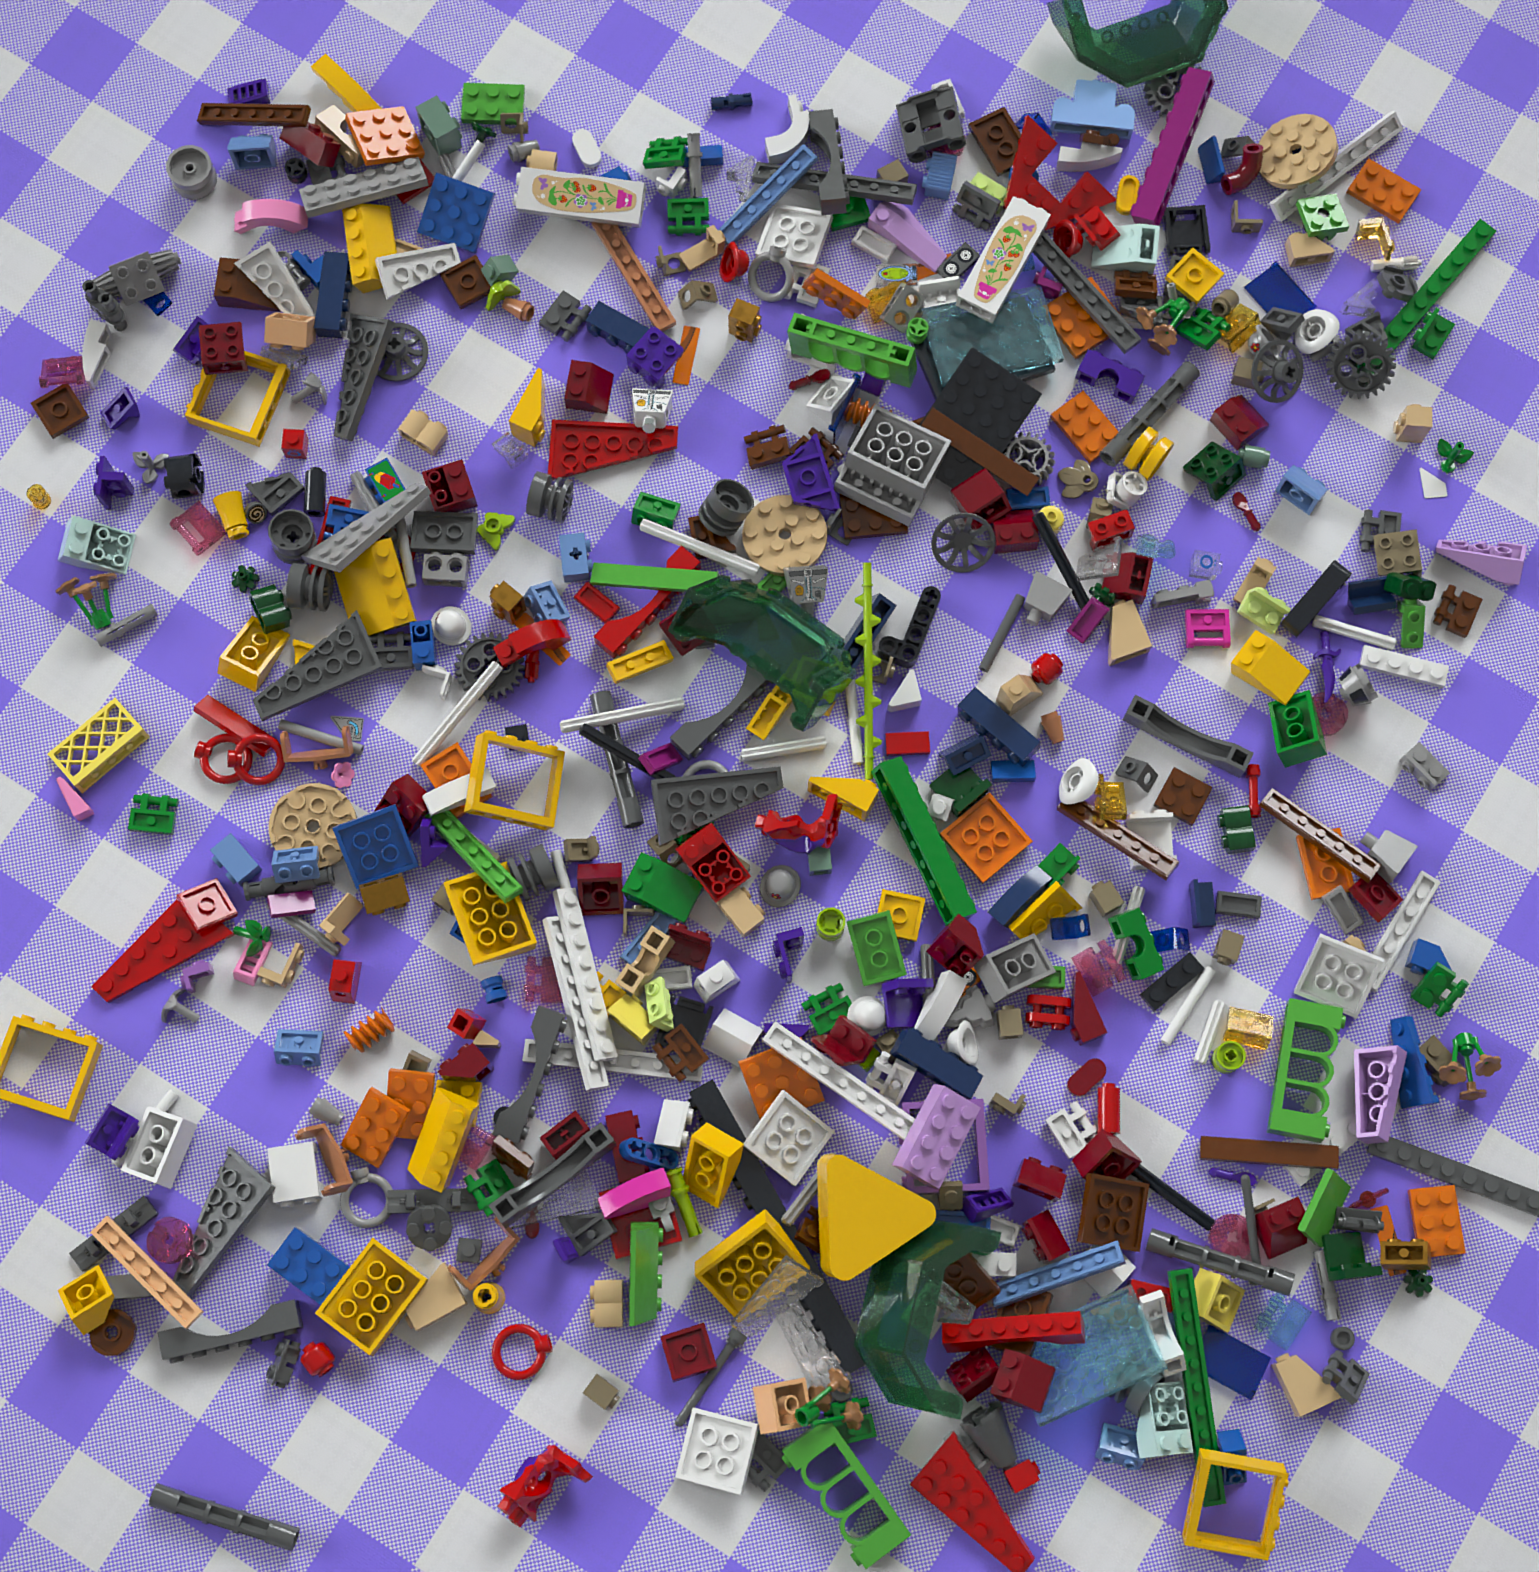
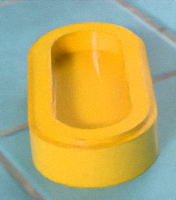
M1126 175L1119 182L1115 208L1121 215H1130L1131 207L1134 203L1136 204L1140 183L1135 176Z

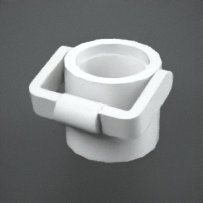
M1135 471L1126 472L1124 475L1118 472L1112 473L1107 481V502L1122 510H1127L1129 507L1134 506L1147 491V481L1144 476Z

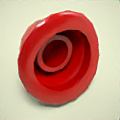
M1063 219L1057 223L1054 229L1053 242L1070 258L1082 249L1083 235L1071 221Z
M730 242L726 246L720 261L719 273L724 282H731L735 277H741L747 272L749 267L748 254L744 250L738 249L735 242Z

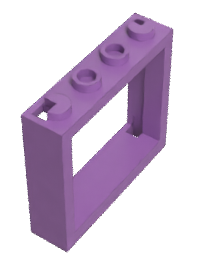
M983 1098L967 1099L981 1107L974 1120L978 1183L962 1184L963 1193L986 1192L990 1190L984 1101ZM924 1101L902 1102L900 1109L910 1115L909 1110H920ZM899 1137V1145H902L904 1140ZM906 1173L904 1177H901L902 1187L917 1195L939 1194V1189L914 1186V1178Z

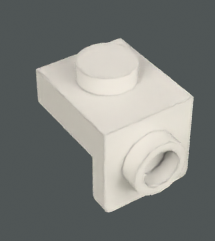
M679 166L669 182L657 177L656 189L663 196H669L674 199L679 190H683L687 184L686 170Z

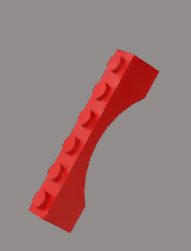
M681 545L667 560L666 568L700 570L701 563ZM659 590L654 598L641 610L630 616L608 621L594 635L595 643L613 659L617 655L621 656L627 650V645L632 640L635 641L641 636L642 629L646 625L650 626L656 620L657 614L670 606L671 599L676 594L680 595L682 592Z
M1080 1311L942 1321V1344L947 1353L970 1352L988 1345L1007 1342L1033 1341L1060 1345L1085 1343L1084 1319Z

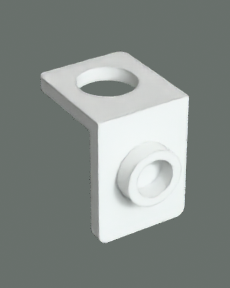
M422 665L424 674L444 679L440 697L441 700L445 701L453 679L451 673L445 671L446 669L441 666L433 665V667Z

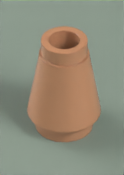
M506 297L502 304L503 309L522 322L530 321L534 315L535 308L530 302Z
M1057 711L1041 716L1042 722L1040 723L1052 744L1065 741L1061 715L1058 716Z

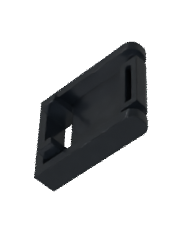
M1205 205L1166 207L1163 219L1168 256L1173 255L1174 249L1176 250V255H1186L1192 248L1201 254L1202 247H1204L1205 253H1210L1211 247ZM1194 214V220L1175 221L1176 215Z
M671 994L670 1003L674 1029L682 1023L698 1045L702 1047L714 1007L709 1006L707 1014H704V1003L680 996L676 1005L673 1004L676 995ZM659 1029L655 1044L659 1042L663 1048L667 1047L669 1043L664 1037L672 1030L666 1032Z

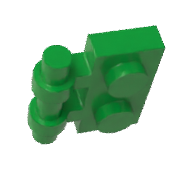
M675 136L673 139L657 138L655 141H650V148L646 149L642 163L644 168L683 166L687 153L685 146H688V137Z
M708 198L667 199L668 221H676V226H668V234L683 236V234L695 233V236L701 235V233H706L709 225H701V221L709 220ZM682 221H695V225H682Z
M1198 307L1195 310L1197 317L1190 316L1189 319H1184L1177 326L1176 332L1178 335L1208 351L1222 337L1218 330L1228 332L1231 324L1227 323L1226 319L1221 316H1214L1212 311Z
M147 793L134 795L133 803L140 804V809L131 808L128 830L173 835L176 813L170 812L168 809L169 807H178L179 799L171 798L168 795L156 797ZM159 805L160 810H149V806Z
M1437 961L1410 993V998L1428 1009L1434 1003L1439 1005L1435 1013L1437 1016L1443 1017L1446 1012L1452 1010L1453 1004L1458 997L1461 998L1465 994V989L1469 983L1464 979H1461L1458 984L1453 982L1456 978V973ZM1447 988L1451 993L1445 999L1441 995Z
M841 983L834 986L830 985L825 988V991L816 996L813 994L808 997L807 1001L801 1003L804 1011L812 1007L815 1010V1013L808 1016L818 1035H824L831 1031L840 1015L847 1017L848 1009L852 1002L848 995L839 999L837 994L844 991ZM830 998L833 1003L822 1009L820 1003Z
M497 1159L477 1169L478 1180L475 1181L471 1174L463 1178L467 1185V1191L469 1194H473L478 1202L479 1210H483L487 1217L494 1214L489 1205L507 1191L515 1188ZM485 1186L491 1196L486 1198L480 1187Z
M858 1397L851 1398L852 1402L859 1404L860 1411L861 1408L870 1406L868 1397L860 1399ZM838 1402L831 1403L829 1411L823 1412L824 1417L826 1415L840 1416L846 1409L845 1405L847 1402L840 1404ZM872 1413L863 1415V1421L859 1430L849 1429L847 1422H832L847 1444L877 1437Z

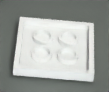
M775 203L772 206L755 256L757 257L759 254L769 251L770 246H777L787 250L785 257L791 265L815 269L831 226L833 215L821 216V211Z
M1320 933L1294 988V994L1319 1004L1343 1008L1344 1014L1357 1019L1384 963V959Z
M781 1090L743 1144L748 1151L788 1183L796 1187L835 1131L786 1091Z
M692 1408L675 1478L743 1495L759 1431V1424Z

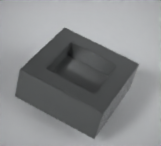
M459 1237L456 1261L480 1263L483 1240Z

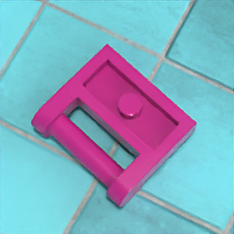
M1229 609L1185 610L1186 648H1194V646H1222V648H1230ZM1194 632H1222V637L1194 638Z

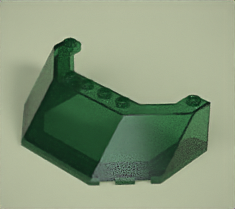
M1053 0L1047 3L1053 25L1076 60L1125 88L1202 62L1206 55L1205 52L1210 42L1213 41L1219 29L1218 26L1229 8L1227 0H1171L1168 5L1096 30L1089 26L1082 0Z
M725 575L717 576L688 588L668 631L680 642L697 638L725 646L733 655L744 660L750 668L760 672L766 680L772 681L780 687L781 691L791 695L796 710L790 717L794 728L804 732L813 727L856 677V669L850 665L852 659L849 651L844 649V638L778 590L769 588L768 591L758 589L757 584L743 580L741 583L730 581V577Z
M935 1220L930 1227L872 1265L854 1347L888 1403L961 1420L963 1411L961 1397L941 1389L925 1362L926 1352L945 1268L969 1252L979 1256L991 1254L998 1248L1002 1232L978 1226Z

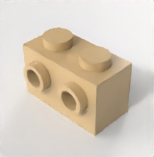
M1419 404L1406 406L1404 411L1399 414V419L1393 425L1396 441L1422 443L1432 428V407H1421Z
M738 886L716 904L741 936L745 938L765 922L763 917L765 912L758 904L754 905L751 902V895L745 887L740 888Z

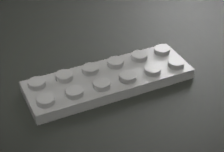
M419 157L408 158L405 161L394 164L389 163L376 169H367L357 174H348L335 180L330 179L324 183L307 185L299 189L307 218L422 188L428 186V182Z

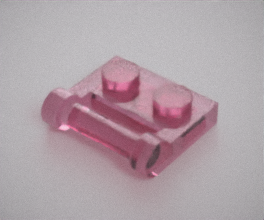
M82 356L50 358L42 361L41 376H39L41 389L48 388L51 385L71 383L82 385L85 383Z
M197 501L169 523L171 528L177 530L190 544L192 551L197 556L201 555L227 534L221 524L200 501ZM189 522L205 540L198 542L184 524Z
M477 1125L476 1127H471L469 1132L484 1140V1145L481 1147L467 1138L459 1161L475 1171L491 1149L493 1140L497 1137Z

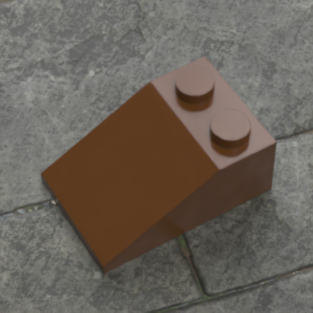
M219 258L214 297L218 306L281 312L277 305L234 264L240 259Z

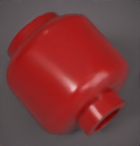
M1044 653L1031 664V676L1038 684L1042 682L1045 685H1049L1062 674L1063 663L1054 653Z
M313 1341L302 1349L304 1354L301 1356L300 1361L311 1376L318 1375L322 1377L334 1367L335 1356L324 1342L315 1344Z

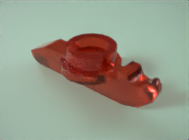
M1384 1188L1374 1193L1364 1191L1360 1194L1359 1200L1353 1202L1347 1208H1358L1360 1206L1370 1208L1375 1205L1377 1198L1389 1193V1190Z

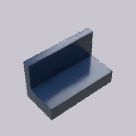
M1387 576L1348 582L1347 604L1354 615L1396 609L1395 598L1391 593L1384 590Z
M974 734L938 753L941 758L945 759L952 775H956L992 756L984 737L978 734Z
M1193 879L1189 884L1193 928L1215 927L1212 882L1198 883V879Z

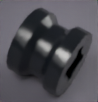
M299 158L287 160L284 168L289 181L294 184L303 183L308 176L304 162Z

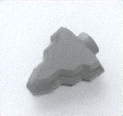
M976 984L968 988L966 995L959 999L957 1006L944 1027L957 1028L962 1021H968L972 1027L981 1026L983 1029L994 1026L991 1012L996 1009L990 995H983Z

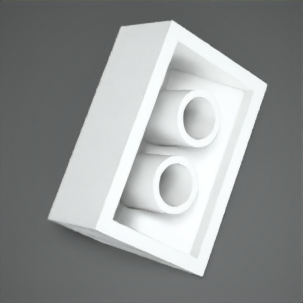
M148 1106L121 1171L171 1189L197 1124Z

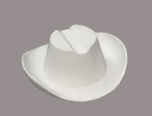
M1321 309L1310 310L1303 314L1305 321L1294 332V340L1300 352L1304 354L1317 352L1327 346L1337 335L1340 328L1339 321L1334 314Z
M1080 758L1073 762L1064 772L1059 785V798L1063 804L1082 802L1094 793L1098 784V772L1090 760Z

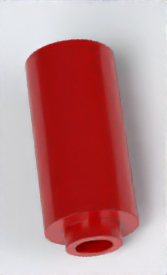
M1102 1083V1087L1098 1088V1132L1104 1129L1113 1135L1120 1134V1088H1117L1115 1083Z

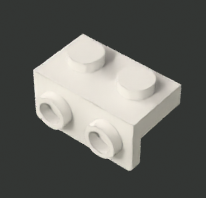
M959 276L918 283V292L926 297L924 301L925 306L922 309L923 315L962 309L956 306L957 297L961 291Z

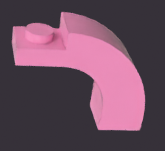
M256 199L242 203V210L235 212L234 231L239 234L260 226H275L293 234L308 228V218L304 206L290 201Z

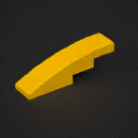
M324 54L310 66L312 71L326 82L328 88L340 97L343 104L352 112L382 109L327 54Z
M796 659L793 660L784 676H781L772 692H769L746 727L748 731L762 740L767 738L794 701L786 693L800 663Z

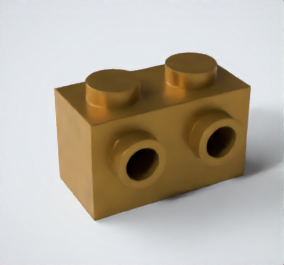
M736 298L728 315L729 334L734 335L740 341L752 343L754 336L758 337L762 325H760L762 320L760 307Z
M504 580L500 585L496 584L491 589L489 597L492 603L491 607L494 610L493 613L500 620L505 619L513 625L527 610L523 596Z
M402 872L359 885L367 914L379 915L384 913L387 908L399 909L406 906L407 902H410Z
M1387 1239V1241H1380L1381 1265L1384 1270H1431V1247L1428 1241L1423 1239H1411L1410 1241Z

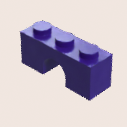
M1088 349L1077 370L1075 379L1094 387L1097 380L1101 377H1110L1116 383L1113 396L1132 405L1145 375L1137 369L1123 366L1118 360L1108 359L1102 353Z

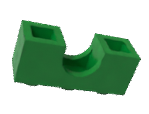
M1140 908L1129 909L1108 919L1116 940L1129 937L1135 943L1136 950L1134 955L1124 960L1132 981L1145 979L1164 970L1162 965L1163 959L1156 950L1154 937L1147 928L1146 917L1140 911Z

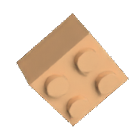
M279 312L265 317L264 343H271V347L283 348L284 345H289L293 350H304V347H309L316 342L315 317Z
M806 1378L753 1387L760 1434L803 1427L797 1422L795 1411L809 1402Z

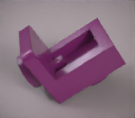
M1043 266L1041 272H1036L1033 281L1036 284L1034 292L1042 294L1047 299H1056L1061 293L1063 284L1044 278L1047 267Z

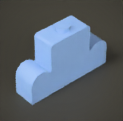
M1078 79L1074 89L1073 102L1066 97H1060L1054 102L1050 131L1081 134L1086 133V130L1089 129L1100 131L1099 135L1101 136L1115 133L1119 136V139L1131 140L1135 111L1128 104L1115 106L1117 90L1115 83Z

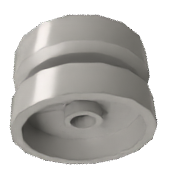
M185 145L175 149L169 155L166 162V171L179 195L183 198L196 200L208 196L214 190L217 183V173L205 150L198 146Z

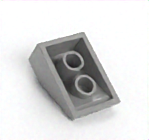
M1035 933L985 955L974 965L994 1004L1056 972Z

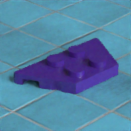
M814 434L805 445H801L792 456H789L782 462L784 475L794 505L837 512L840 506L818 435Z

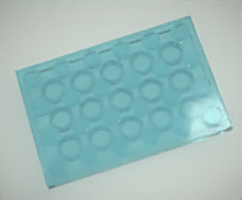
M1040 285L1012 290L993 324L956 306V302L922 308L920 311L922 319L929 326L927 337L942 386H946L971 347L1009 372L1060 363L1064 360Z
M1131 1284L1074 1310L1080 1311L1084 1319L1085 1343L1060 1345L1037 1342L1032 1357L1056 1368L1042 1412L1033 1411L1040 1427L1168 1369Z

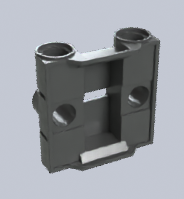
M953 86L944 89L935 88L911 96L903 103L896 104L905 151L910 162H922L927 157L926 151L946 144L950 150H959L966 145L962 126L963 121L960 117ZM941 124V127L926 132L923 131L925 128Z

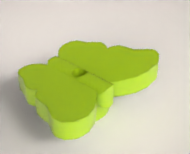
M509 280L495 283L490 288L486 304L487 310L490 312L500 300L519 294L521 290Z
M488 512L485 514L484 524L479 525L477 531L483 540H486L493 550L497 551L501 546V535L504 534V529L509 528L515 523V517L513 515H499L498 513Z

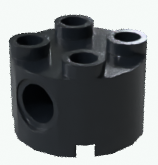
M196 453L164 458V467L167 470V476H164V485L166 489L171 490L173 499L201 496V493H204V472L199 470L198 466H202Z

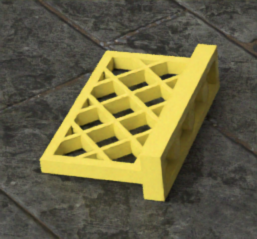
M114 698L52 749L48 755L71 783L83 794L150 738V736L121 703ZM117 706L120 709L118 718L109 717V711ZM96 722H103L101 732H92V726ZM108 722H118L116 732H106ZM122 722H132L134 726L129 731L121 732ZM79 736H86L84 746H75V740ZM91 736H101L99 746H89ZM106 736H115V742L111 746H104ZM69 750L67 760H58L56 758L61 751ZM74 750H84L82 760H72ZM89 750L98 751V756L94 760H87ZM71 765H81V770L75 776H72L70 774Z

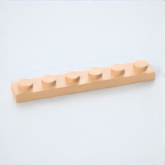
M106 1216L90 1232L185 1329H188L203 1314L204 1311L109 1216Z

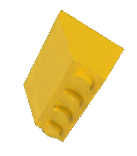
M362 203L342 209L352 285L362 293L383 288L375 259L381 256L397 254L390 207L388 205Z
M439 1086L437 1087L407 1170L420 1184L440 1193L450 1185L480 1104Z

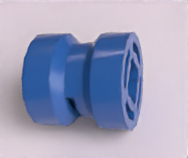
M501 975L492 976L481 981L482 989L486 992L485 999L487 1004L500 1002L508 998L507 992L502 986L504 982Z

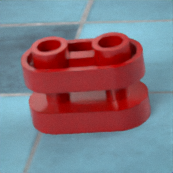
M1036 994L1027 995L1026 1005L1033 1006V1011L1027 1012L1025 1015V1023H1029V1027L1043 1028V1025L1052 1026L1051 1029L1065 1030V1027L1070 1026V1016L1064 1015V1009L1071 1008V998ZM1042 1007L1055 1008V1014L1041 1013Z

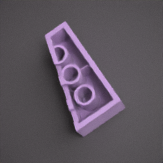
M1398 1045L1354 1050L1356 1138L1365 1144L1385 1143L1389 1140L1407 1054Z

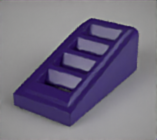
M266 78L227 88L229 103L270 104L269 85ZM238 93V100L234 101V94ZM242 93H246V98H242Z
M1003 1188L965 1196L962 1211L971 1223H976L1013 1207L1014 1202Z
M568 1236L553 1240V1245L565 1264L580 1257Z

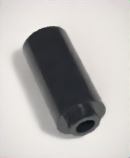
M311 467L310 470L305 472L304 513L310 517L325 515L327 473L319 467Z

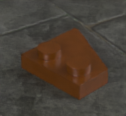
M699 516L688 518L692 538L731 554L736 553L735 545L731 544L726 536H720L708 530L702 524ZM695 553V557L698 560L707 558L703 555Z

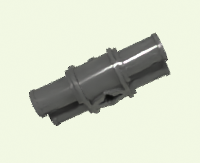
M86 280L82 288L86 292L85 298L90 304L91 309L101 319L112 324L117 331H124L127 328V322L124 319L125 314L120 308L118 301L111 294L109 295L108 292L97 287L93 280Z

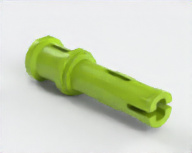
M677 1167L665 1172L671 1185L670 1195L676 1199L688 1236L694 1237L703 1231L688 1195L689 1185L685 1184L681 1173L683 1169L682 1167Z

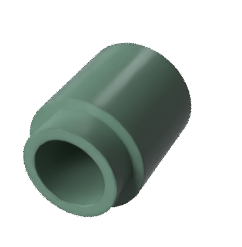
M1244 445V448L1239 449L1238 456L1242 458L1244 466L1261 469L1262 467L1267 468L1270 451L1262 447Z

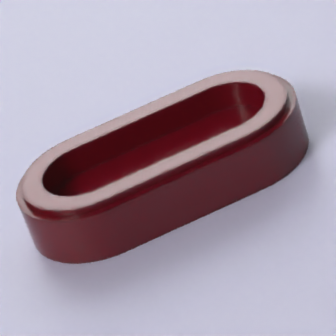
M1092 1058L1080 1067L1067 1081V1089L1070 1094L1077 1097L1083 1096L1095 1086L1106 1074L1104 1062L1100 1059Z

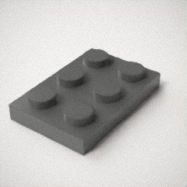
M414 511L410 544L411 552L475 555L478 513Z

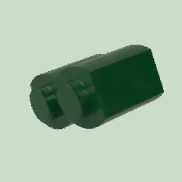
M1392 572L1387 574L1384 590L1405 599L1416 598L1422 601H1429L1434 597L1437 584L1414 574L1403 575L1398 572Z
M273 584L249 592L251 606L264 634L290 627L292 613L290 608L285 607L283 604L284 596L280 589L277 590Z
M1249 806L1222 808L1220 815H1217L1218 827L1222 828L1224 836H1221L1222 848L1226 849L1227 854L1254 851L1256 843Z

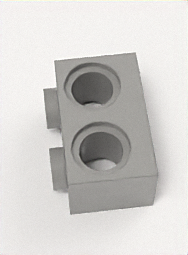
M900 283L879 319L898 332L904 333L908 328L909 321L924 308L926 297L909 285ZM912 294L914 297V301L910 306H908L906 304V298L907 296ZM900 312L902 314V321L896 324L894 318Z
M440 552L424 554L422 572L424 585L467 587L469 572L467 556L461 553L443 555ZM434 565L440 566V569L437 571L430 570ZM455 566L462 567L459 572L454 573L451 571Z

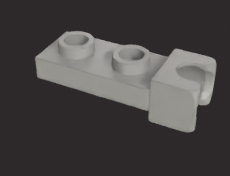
M1211 580L1199 581L1195 583L1194 587L1184 585L1174 591H1169L1168 589L1160 590L1154 594L1151 603L1153 609L1195 601L1196 604L1211 601V597L1214 596V590Z

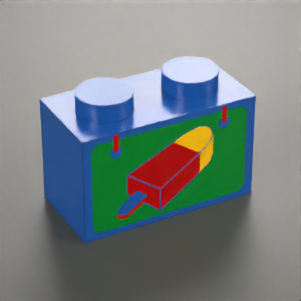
M388 458L365 469L367 477L364 479L369 488H374L377 492L374 496L379 505L406 490Z

